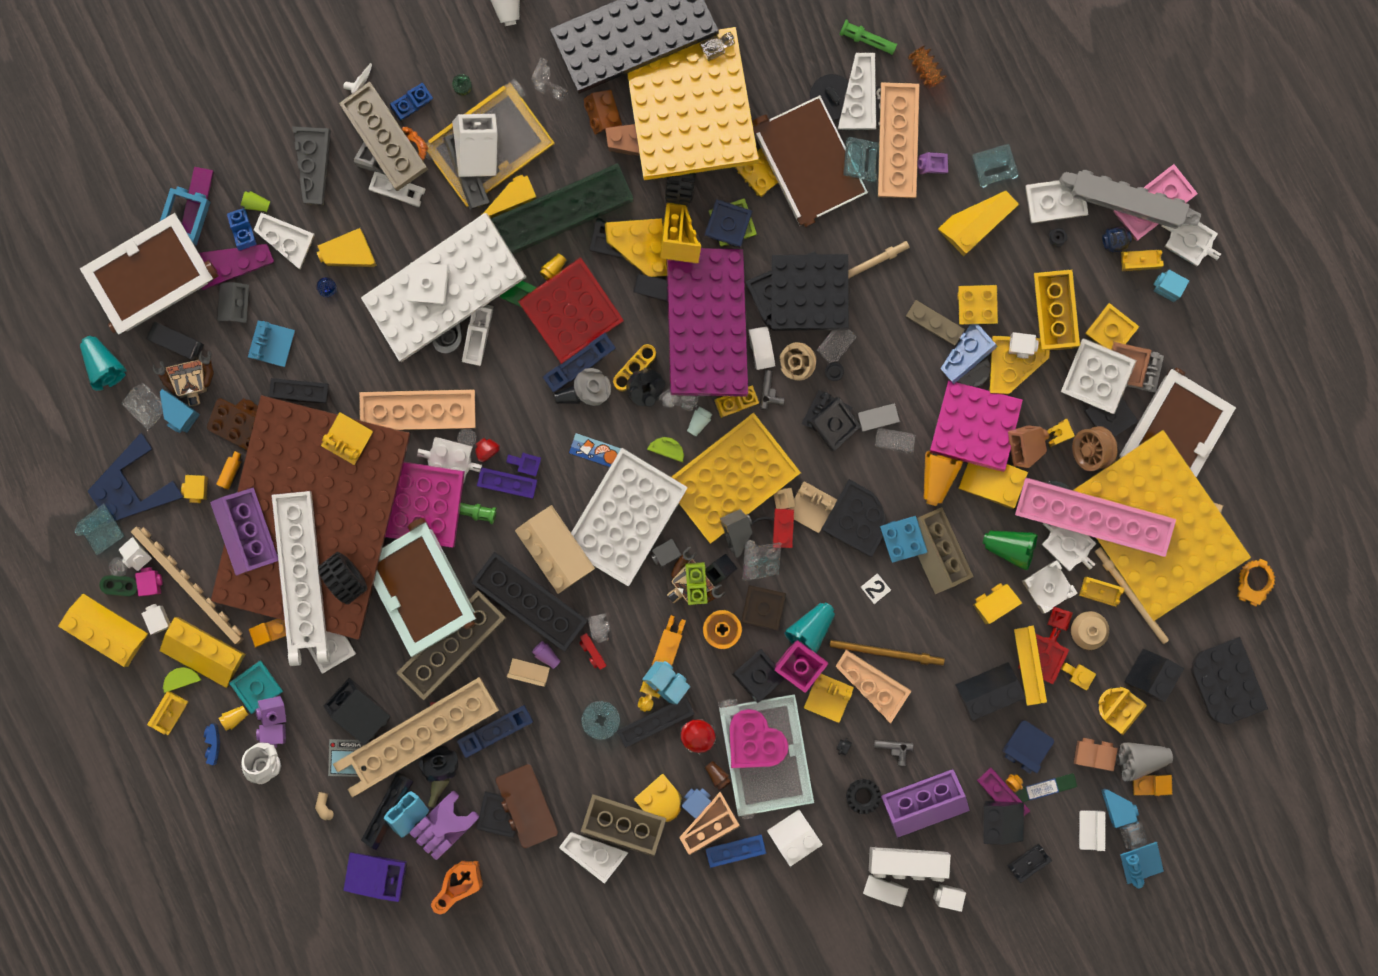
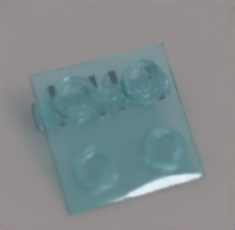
M105 504L77 522L78 526L75 529V533L78 536L85 535L96 555H99L124 537Z

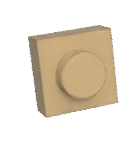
M792 488L778 490L774 494L776 509L795 507Z

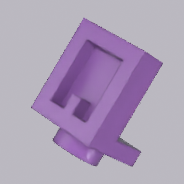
M928 152L919 155L917 161L919 174L948 173V154Z

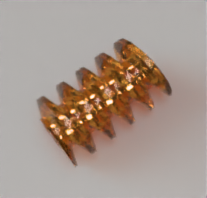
M926 45L912 52L908 59L914 60L912 62L913 67L918 66L916 73L923 72L919 78L921 80L926 79L923 83L924 86L930 85L929 88L943 81L947 75L940 76L943 69H936L939 62L932 63L935 55L928 56L931 49L925 50L924 47Z

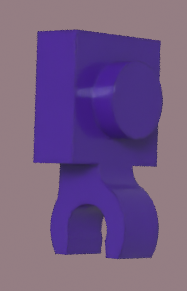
M523 453L521 458L508 455L506 463L519 466L518 472L536 477L541 458Z

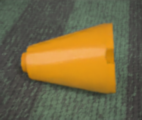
M926 451L923 498L927 500V504L937 506L938 503L943 502L962 467L963 461L938 454L936 456L930 453V451Z

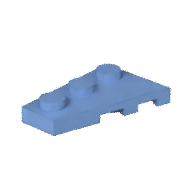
M970 324L966 332L961 335L958 345L951 351L940 369L955 384L998 346L978 324Z

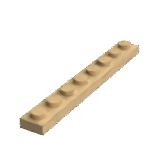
M135 527L131 533L233 643L239 644L243 640L241 630L235 625L233 627L228 622L230 619L224 612L221 611L219 613L215 607L217 605L215 602L211 601V598L208 597L206 599L203 596L202 592L204 591L198 584L195 583L193 585L190 582L189 574L182 569L180 571L176 567V560L169 555L167 557L163 553L164 548L157 541L154 543L150 539L151 534L146 528Z

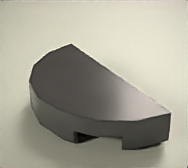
M988 358L973 367L957 382L973 387L981 386L990 374Z

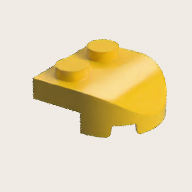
M1123 687L1106 690L1098 702L1101 717L1108 725L1124 735L1147 706L1128 689Z
M664 774L660 775L634 798L643 811L666 818L665 822L676 818L681 811V794Z

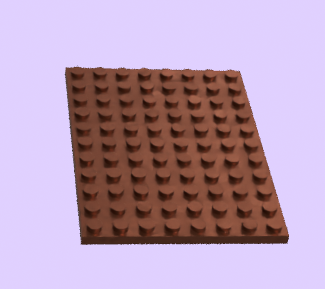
M261 395L237 492L254 488L278 556L272 495L312 491L319 565L336 552H340L355 565L367 585V591L349 605H346L331 593L321 579L326 631L359 640L411 433L353 419L373 431L357 462L353 465L321 446L323 443L322 439L325 434H328L338 416L337 414ZM224 544L211 601L285 620L279 561L235 575Z

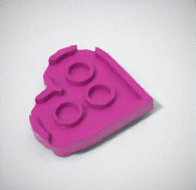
M745 709L734 714L729 729L731 768L770 767L778 765L784 760L789 747L787 739L781 731L768 727L767 720L762 713L753 709Z

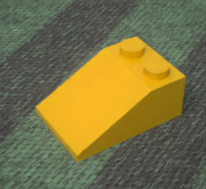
M968 463L958 489L1014 509L1028 472L1008 464L1005 471L1002 472Z

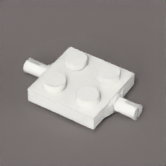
M1200 222L1197 226L1183 224L1177 229L1164 225L1161 226L1171 232L1170 238L1164 247L1196 267L1206 255L1216 260L1221 255V253L1212 249L1213 241L1218 233Z
M437 437L434 438L433 447L430 451L419 448L417 456L428 459L429 466L465 471L463 484L469 470L480 473L482 467L480 464L471 462L472 446Z
M1043 523L1050 531V534L1041 545L1068 571H1071L1080 562H1083L1089 570L1095 565L1087 557L1089 551L1096 545L1088 535Z

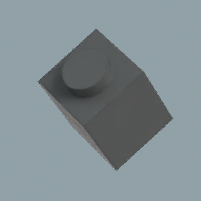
M673 539L653 549L654 554L651 555L655 564H660L661 567L682 556Z

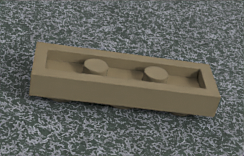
M915 300L906 315V318L953 346L956 345L965 330Z

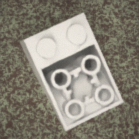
M458 114L452 121L458 176H496L497 125L495 114Z

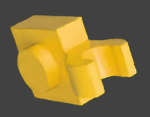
M1064 662L1061 670L1071 675L1070 682L1086 691L1096 676V673L1078 664L1077 668H1074Z

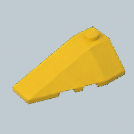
M1004 191L952 215L938 230L965 256L1019 204L1007 191Z

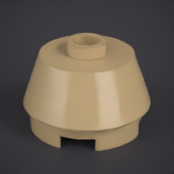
M795 342L789 344L780 355L781 371L785 376L793 380L807 379L812 375L816 367L817 357L815 352L803 343Z
M1092 611L1084 612L1074 619L1071 626V635L1074 642L1081 648L1094 650L1104 645L1107 641L1109 625L1106 619L1099 613Z

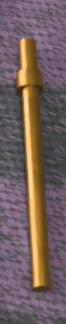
M830 640L829 646L916 661L923 665H928L929 663L944 666L945 658L933 657L927 653L915 654Z

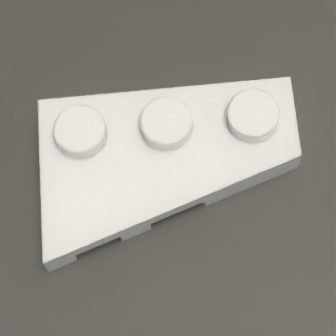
M264 213L260 214L254 228L256 233L301 270L315 234Z

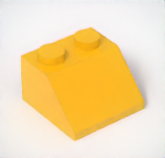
M1000 583L991 589L993 591L991 594L986 596L984 593L975 599L976 603L973 606L985 624L994 622L1022 604L1008 584L1002 585Z

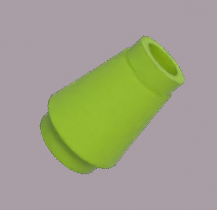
M245 191L240 206L249 210L267 212L270 201L252 191Z

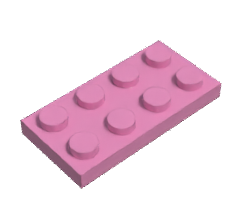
M1175 164L1144 187L1150 193H1162L1167 195L1169 199L1174 200V198L1184 200L1185 203L1198 194ZM1116 210L1113 211L1136 241L1158 225V223Z

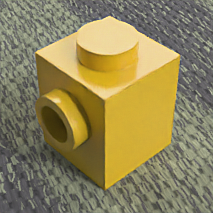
M185 475V483H182L181 493L184 495V498L190 499L189 503H201V500H207L208 477Z

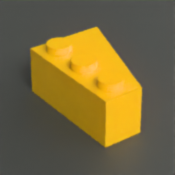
M667 203L660 258L699 263L701 244L700 242L698 243L696 238L697 234L693 230L692 220L686 205Z

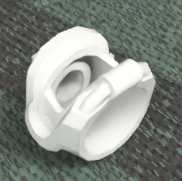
M261 742L246 750L242 757L241 766L243 774L252 783L264 784L280 772V759L274 745Z

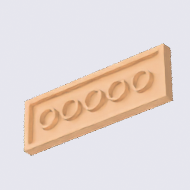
M881 83L878 197L916 198L919 84Z
M475 390L359 392L361 421L396 430L476 428Z

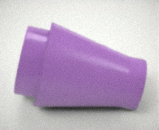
M543 641L532 651L535 658L552 669L561 661L548 643L545 644Z

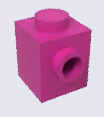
M152 567L140 569L141 573H135L138 596L161 594L160 586L163 585L162 575L158 574V571H152Z

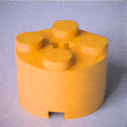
M726 610L713 612L707 617L703 625V634L706 641L718 649L732 647L738 642L742 633V626L737 616ZM720 624H724V627L728 628L724 635L717 632Z

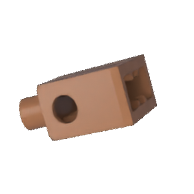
M1029 425L1008 432L1014 466L1029 468L1046 453L1045 441L1049 439V433L1042 427Z

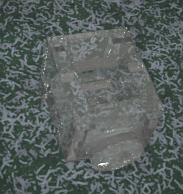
M607 613L588 617L592 639H597L598 643L609 640L608 632H611L608 621H604Z

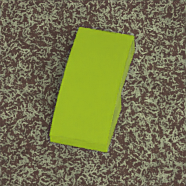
M705 562L685 564L688 605L708 604Z

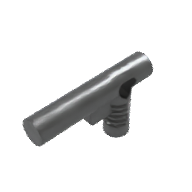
M765 370L760 404L761 409H768V403L784 405V398L775 397L776 390L770 388L773 371ZM764 396L768 397L769 401L764 402Z
M875 740L874 748L892 749L891 754L899 756L898 765L906 766L907 750L913 751V743ZM900 745H906L904 751L901 749Z

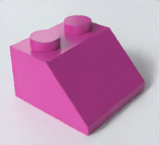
M797 640L776 663L775 671L806 693L826 668L828 662Z

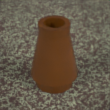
M714 761L705 767L715 788L722 790L732 782L729 778L730 775Z

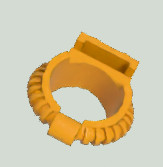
M1259 559V561L1248 562V564L1242 567L1243 569L1239 573V582L1241 584L1238 590L1240 592L1237 594L1239 600L1243 602L1249 601L1253 606L1260 605L1262 601L1266 600V594H1269L1272 591L1271 589L1274 588L1273 585H1275V575L1272 572V568L1267 565V561ZM1259 566L1266 571L1268 582L1262 590L1254 591L1249 587L1247 577L1251 568Z

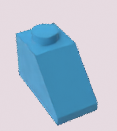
M1107 789L1101 790L1113 827L1117 828L1138 821L1136 816H1139L1136 805Z

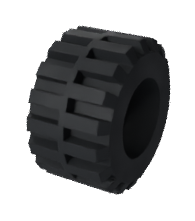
M696 173L667 177L666 202L689 206L692 202Z
M336 552L318 566L321 579L331 593L342 603L349 605L367 591L366 582L359 570L340 552Z

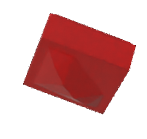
M1053 607L1047 625L1067 631L1073 613Z

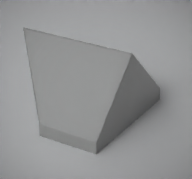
M363 142L354 158V163L357 167L385 175Z

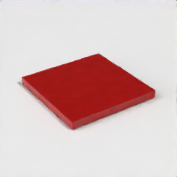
M581 257L518 300L561 364L584 349L603 333H607L624 321Z

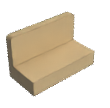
M512 658L507 677L545 687L550 667Z

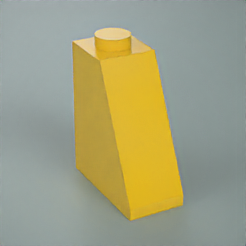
M360 228L318 245L319 251L317 255L319 260L327 266H377Z

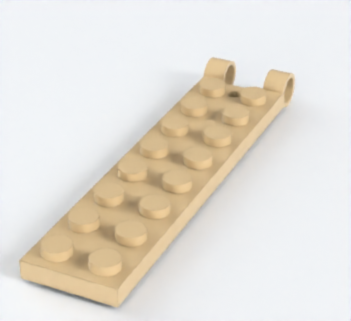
M478 677L335 762L333 766L338 773L352 764L361 780L347 789L351 797H354L499 711V708L482 679ZM363 765L366 766V771L361 769Z

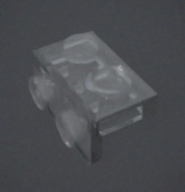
M143 383L132 388L121 402L147 430L151 429L163 415L161 400Z

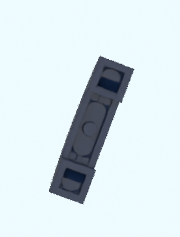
M603 333L563 364L548 372L543 378L551 390L556 392L574 380L581 371L597 364L614 351L616 347L606 333Z
M523 705L459 739L457 743L465 758L534 721L526 706Z

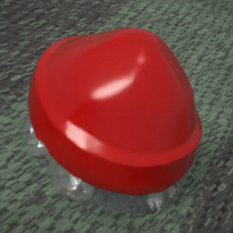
M704 719L691 720L680 728L681 741L690 753L695 752L701 755L709 751L716 743L715 727Z

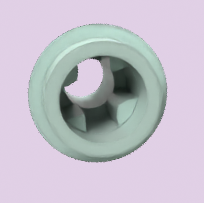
M699 407L694 411L687 431L697 436L711 421L712 414Z

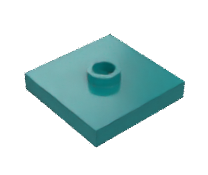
M262 660L229 683L251 714L256 712L255 709L258 708L259 700L274 698L284 692Z

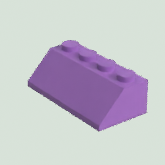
M254 488L210 502L235 575L279 561Z
M953 769L881 796L897 838L970 811L966 796Z

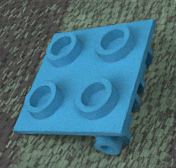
M258 320L248 357L285 367L295 330Z
M916 516L896 522L892 521L880 526L892 563L928 552Z
M1157 842L1120 855L1127 884L1132 883L1138 889L1143 887L1144 878L1164 872Z

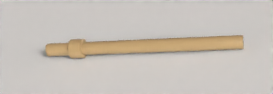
M905 241L895 247L891 246L885 249V252L848 270V277L851 278L888 258L891 260L897 257L898 253L910 248L909 244Z
M1101 547L1095 550V553L1103 562L1102 565L1105 570H1109L1120 587L1124 588L1125 594L1161 643L1165 644L1168 642L1167 636L1156 621H1153L1112 560L1109 559Z

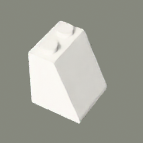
M799 809L767 830L789 866H792L823 845Z

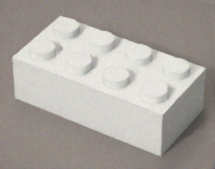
M870 847L869 871L874 877L886 878V875H892L895 879H905V876H911L914 880H925V877H931L932 881L943 882L944 878H949L950 854L941 851Z

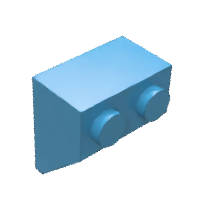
M162 389L160 397L164 419L169 422L167 426L176 432L181 433L183 431L187 433L200 414L171 393Z

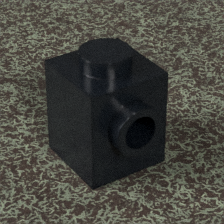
M725 554L705 569V575L715 587L738 568Z

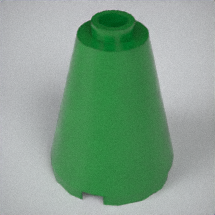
M990 530L989 534L985 533L982 544L985 545V549L1023 570H1028L1033 558V551L1036 548L1038 534Z

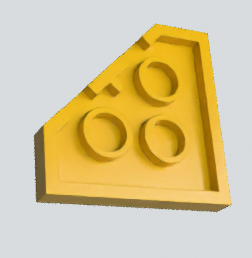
M662 218L605 223L607 243L620 252L627 261L642 271V274L650 277L667 276L666 259L660 258L663 234Z
M992 336V340L998 347L991 352L990 393L1010 394L1049 359L1050 350H1041L1040 338H1036L1038 340L1037 352H1034L1028 359L1017 358V354H1009L1010 337Z

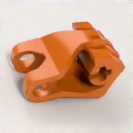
M461 861L449 869L445 875L442 890L431 903L435 913L440 915L446 913L456 901L480 890L483 886L478 861ZM467 871L470 872V875L462 884L450 886L452 873L457 874L459 881ZM439 900H444L446 902V906H441L439 904Z

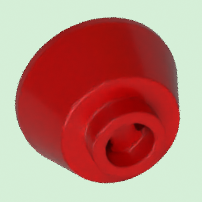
M483 438L475 444L477 446L475 449L476 456L480 462L487 461L500 450V445L491 439L486 440Z

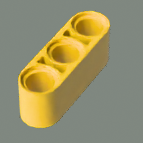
M643 345L615 375L613 383L616 390L621 392L627 390L626 386L619 387L617 380L624 377L628 381L629 377L633 374L629 370L631 364H639V371L644 368H648L655 360L656 350L652 345ZM645 349H650L653 352V356L646 359L642 356V352Z

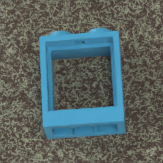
M177 187V189L170 188L160 221L170 216L176 196L201 203L191 234L187 233L193 244L197 246L210 201L206 199V195L195 192V195L188 193L187 189Z

